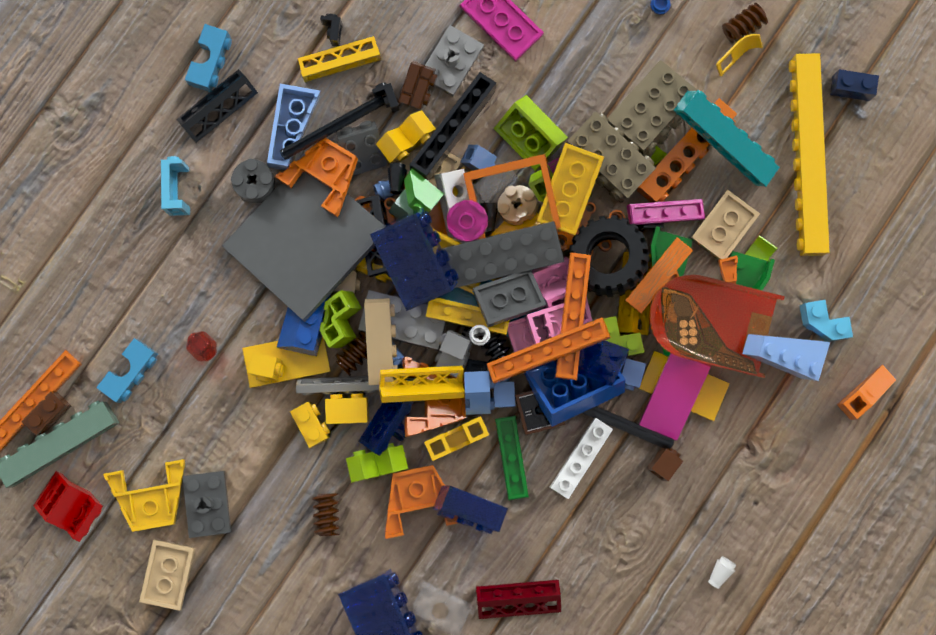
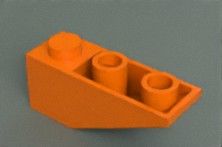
M881 365L844 397L837 406L850 420H856L877 402L896 379L884 365Z

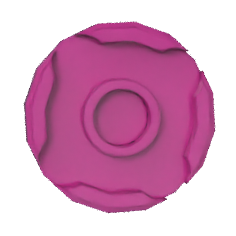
M473 200L458 202L450 208L447 214L448 230L454 238L460 241L476 240L485 233L488 226L487 213L479 203Z

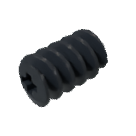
M502 334L490 338L487 343L481 346V349H488L484 354L485 357L492 356L488 363L509 355L506 352L510 347L502 346L506 339L499 340Z

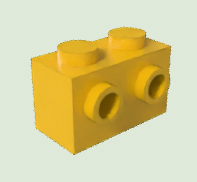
M252 352L248 368L249 374L257 376V380L272 383V380L278 381V378L282 377L284 372L282 360Z
M363 393L351 394V398H343L342 394L330 395V399H325L326 424L369 422L368 397H363Z
M306 402L290 411L309 448H313L330 439L328 436L330 430L325 422L322 423L318 417L320 411L316 404L312 405L311 402Z

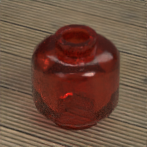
M204 331L194 332L187 339L186 349L197 361H209L217 353V343Z

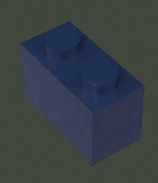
M839 69L832 76L830 95L870 101L877 95L879 75Z

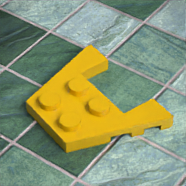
M185 459L165 462L168 480L166 485L127 491L124 470L103 474L132 532L175 524Z

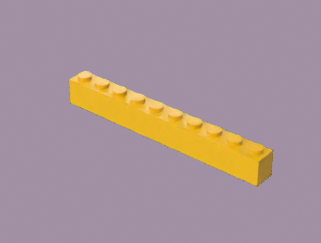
M820 53L795 54L789 61V72L792 73L790 92H793L790 108L791 112H794L791 129L795 131L792 149L796 153L793 169L797 175V179L794 180V189L797 191L798 197L795 200V210L798 211L796 230L799 231L797 250L800 251V256H824L830 253Z

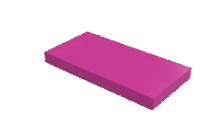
M464 0L460 4V8L515 62L544 35V32L511 0Z
M670 353L639 425L678 440L711 366Z

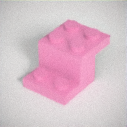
M566 256L563 257L564 262L531 270L546 302V307L543 309L564 303L569 258ZM587 297L583 324L592 321Z
M564 303L509 322L507 333L513 351L517 352L559 335L561 332Z

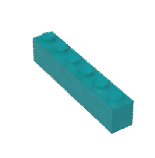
M700 90L687 91L673 111L755 186L766 187L780 168L775 163V159L769 154H765L758 143L751 141L744 130L738 129L730 117L724 116L720 112V107L710 103L706 99L705 93Z

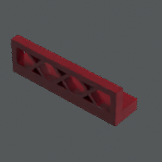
M559 580L476 587L479 619L561 612ZM556 601V605H545L547 602ZM529 603L535 604L533 607H525ZM506 605L514 606L512 609L504 608ZM482 607L494 608L491 611H482Z

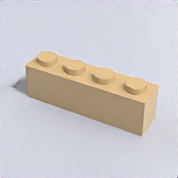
M390 298L365 299L364 303L369 385H379L380 370L398 369L397 365H393V357H397V346L392 344V337H396V325L391 324V317H395V305L390 304ZM385 377V382H393L395 377Z

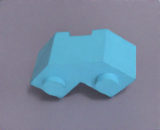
M826 300L808 302L799 306L803 326L819 335L825 342L853 337L850 317L829 320Z

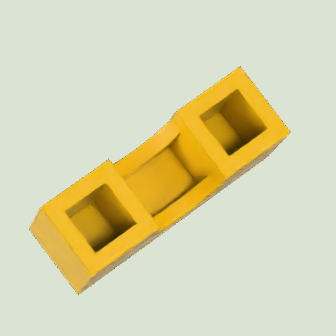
M480 416L424 443L432 461L489 436V433Z

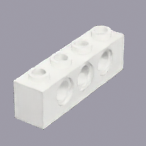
M464 169L434 175L437 188L444 193L440 203L447 234L457 241L460 240L454 238L448 230L447 214L456 203L469 200L463 174L465 173ZM454 186L458 189V195L456 197L453 195L452 192Z
M593 418L550 485V488L566 499H569L613 429L599 419Z

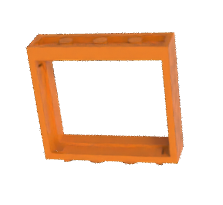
M546 154L463 173L469 200L477 202L473 179L540 164L552 218L555 221L556 229L561 228ZM485 233L479 239L486 238Z

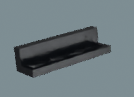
M238 69L176 120L197 143L258 92ZM246 84L251 91L245 96H240L239 89ZM227 98L234 99L233 106L223 108V103ZM211 111H218L217 119L207 121L208 114ZM195 124H203L202 131L195 136L190 128Z
M379 194L355 200L361 206L372 203L373 208L370 214L374 215L377 220L389 229L384 200ZM390 229L380 240L379 247L375 253L370 251L365 257L369 277L385 273L390 278L398 276L394 264L395 257ZM379 258L382 260L383 268L373 270L372 264L375 259Z

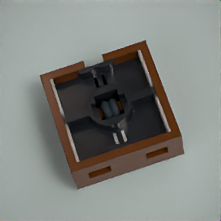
M533 391L515 395L525 435L566 425L565 421L553 427L550 425Z

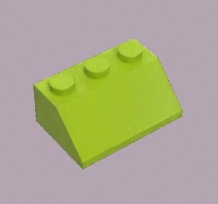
M527 95L514 102L493 128L523 159L546 154V159L548 160L568 139L562 130ZM537 164L531 167L536 171L541 166Z

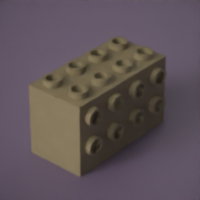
M660 60L610 114L608 123L613 128L618 127L624 133L623 137L628 142H634L639 147L638 151L643 156L651 157L656 151L655 147L658 143L663 144L669 137V131L672 128L674 130L677 129L683 121L673 111L687 91H697V89Z
M595 111L566 143L604 156L595 182L602 188H606L614 200L622 203L631 196L656 167L653 166L654 161L647 155L643 156L638 151L639 147L634 142H628L623 137L624 133L618 127L613 128L608 123L609 119L600 112L598 114Z

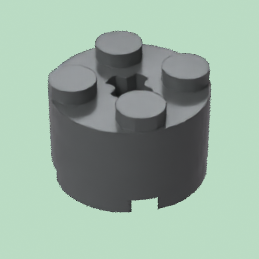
M248 159L241 162L234 169L231 176L235 192L248 203H262L275 190L273 173L265 163L259 160ZM252 179L257 181L255 185L250 182Z

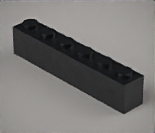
M479 72L410 163V170L413 168L428 181L431 179L495 94V81Z

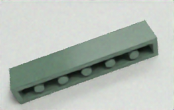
M96 401L88 406L89 410L84 413L82 411L75 413L70 417L71 420L69 422H61L53 427L54 431L37 436L35 442L30 445L27 443L20 446L14 455L8 454L0 459V478L5 487H15L118 425L119 421L108 402Z

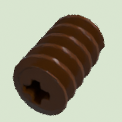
M754 3V5H749L748 9L742 10L741 14H737L735 18H731L728 23H724L722 29L727 39L734 43L735 39L739 41L742 38L741 35L743 37L749 35L748 31L754 34V26L757 29H761V22L766 25L768 24V19L762 7Z
M362 331L359 332L361 339L354 338L355 345L347 344L350 349L349 351L342 348L343 356L335 355L337 364L349 376H351L349 369L357 371L356 363L363 365L361 358L367 359L366 333Z
M338 493L318 494V496L312 498L313 501L318 502V504L313 506V509L319 511L313 514L314 518L319 519V521L313 523L314 526L319 527L318 530L314 531V534L319 536L340 535L334 532L340 528L339 525L334 524V522L339 520V517L333 516V514L339 512V509L333 507V505L339 503L338 500L333 499Z

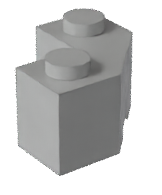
M452 330L443 333L439 341L441 348L435 359L436 367L463 365L464 369L469 359V349L473 342L470 338ZM451 373L450 375L457 377L458 373Z

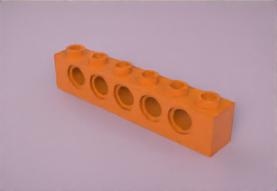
M720 98L714 103L720 107V112L724 116H728L733 120L737 115ZM693 128L685 134L656 166V169L636 189L650 203L663 202L669 195L667 191L671 187L675 189L680 184L682 174L684 172L689 174L696 166L693 162L697 158L702 159L709 152L707 147L710 144L707 141L705 143L699 142L697 135L700 134ZM689 149L693 156L686 157L683 150ZM670 164L678 165L679 172H673L670 169ZM656 179H664L666 186L660 187Z

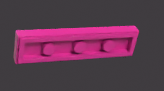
M702 199L638 203L626 206L628 220L631 225L705 219Z

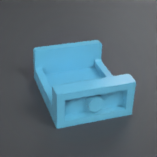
M169 156L167 160H161V209L170 216L190 215V207L183 200H178V172H189V167L182 159L176 156Z

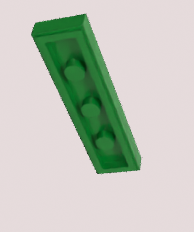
M516 416L497 418L495 422L508 500L527 498L529 495Z

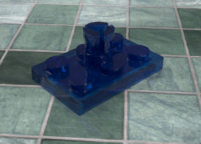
M606 340L580 350L578 373L613 386L629 355V349Z
M413 402L382 403L358 442L380 456L387 449L392 436L399 441H403L406 438L405 425L401 422L410 413Z

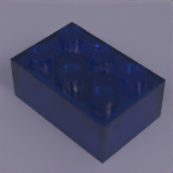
M450 485L441 486L433 507L434 510L438 511L437 515L447 519L455 517L457 518V523L471 527L475 525V530L485 534L500 532L508 510L506 507Z

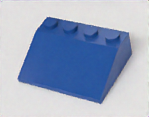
M601 342L580 350L577 380L555 378L557 359L524 372L542 412L552 427L625 393L626 380Z

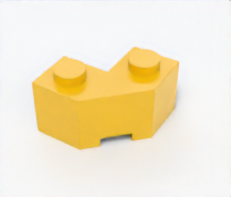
M421 110L409 115L398 128L386 132L376 145L390 163L397 160L401 162L409 156L411 151L421 144L424 145L436 128Z

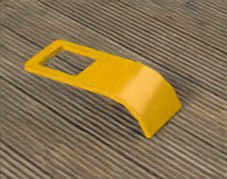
M760 34L744 36L716 63L719 76H722L748 50L763 48ZM731 54L732 62L722 71L721 63Z

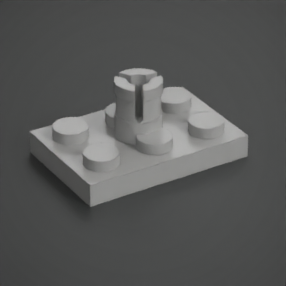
M449 25L425 66L436 69L435 75L438 76L434 86L454 97L484 48V44Z

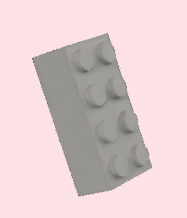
M368 290L366 299L390 298V304L395 305V317H391V324L396 325V337H392V340L439 351V341L444 332L446 322L425 317L428 304ZM365 308L363 309L358 328L359 331L366 333Z

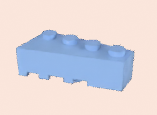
M280 84L267 159L268 168L279 170L289 168L293 156L284 160L280 150L302 138L320 97L319 90Z
M748 334L742 354L801 379L819 381L830 342Z

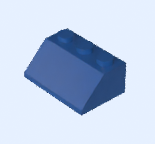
M325 301L305 322L288 307L277 348L317 357L322 339L319 329L321 322L324 320Z

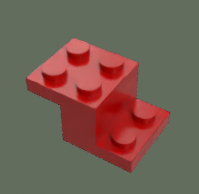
M55 471L33 505L46 522L67 531L72 539L78 542L87 535L91 524L100 515L103 507L90 491L70 482L58 471Z

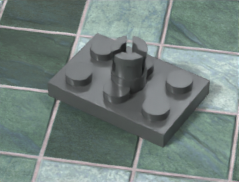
M531 270L474 287L472 290L487 327L546 307V302Z
M225 471L182 476L189 538L231 533Z

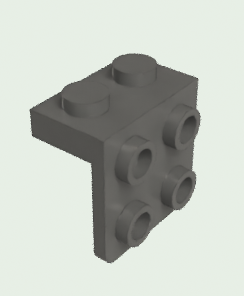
M364 121L357 127L352 128L348 126L340 129V132H336L340 146L358 158L353 176L387 165L386 157L376 145L380 140L375 121Z

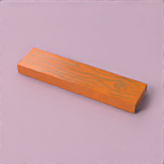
M677 237L627 297L625 302L641 314L654 299L660 288L668 282L693 250Z

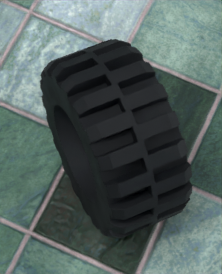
M605 215L599 216L600 220L594 222V219L588 221L589 225L586 227L582 225L578 229L579 234L574 235L572 239L573 245H570L569 253L590 255L594 247L603 241L617 240L622 242L629 252L627 264L615 273L604 274L596 271L590 262L587 291H593L595 295L601 297L602 295H607L608 298L614 297L615 294L622 296L625 295V291L634 290L636 288L635 285L644 278V273H647L649 262L648 246L643 233L639 231L635 224L631 225L628 219L622 218L620 220L614 215H611V218L606 219Z

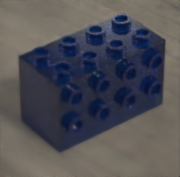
M423 208L385 224L370 234L406 311L453 291L459 279L454 268L451 269L448 263L450 258L445 249L442 250L439 244L441 239L436 230L433 231L430 225L432 220L427 211L424 212Z
M391 569L352 585L338 594L355 635H423L421 630L418 631L415 626L417 622L413 611L409 612L406 605L408 603L404 591H400L398 584H400L396 572L392 573Z

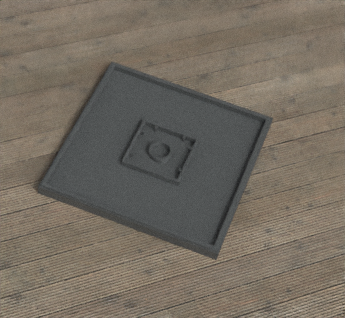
M306 172L301 174L292 188L281 182L271 195L260 204L222 245L304 322L389 232L386 226L348 194H346L338 218L323 209L321 205L333 189Z

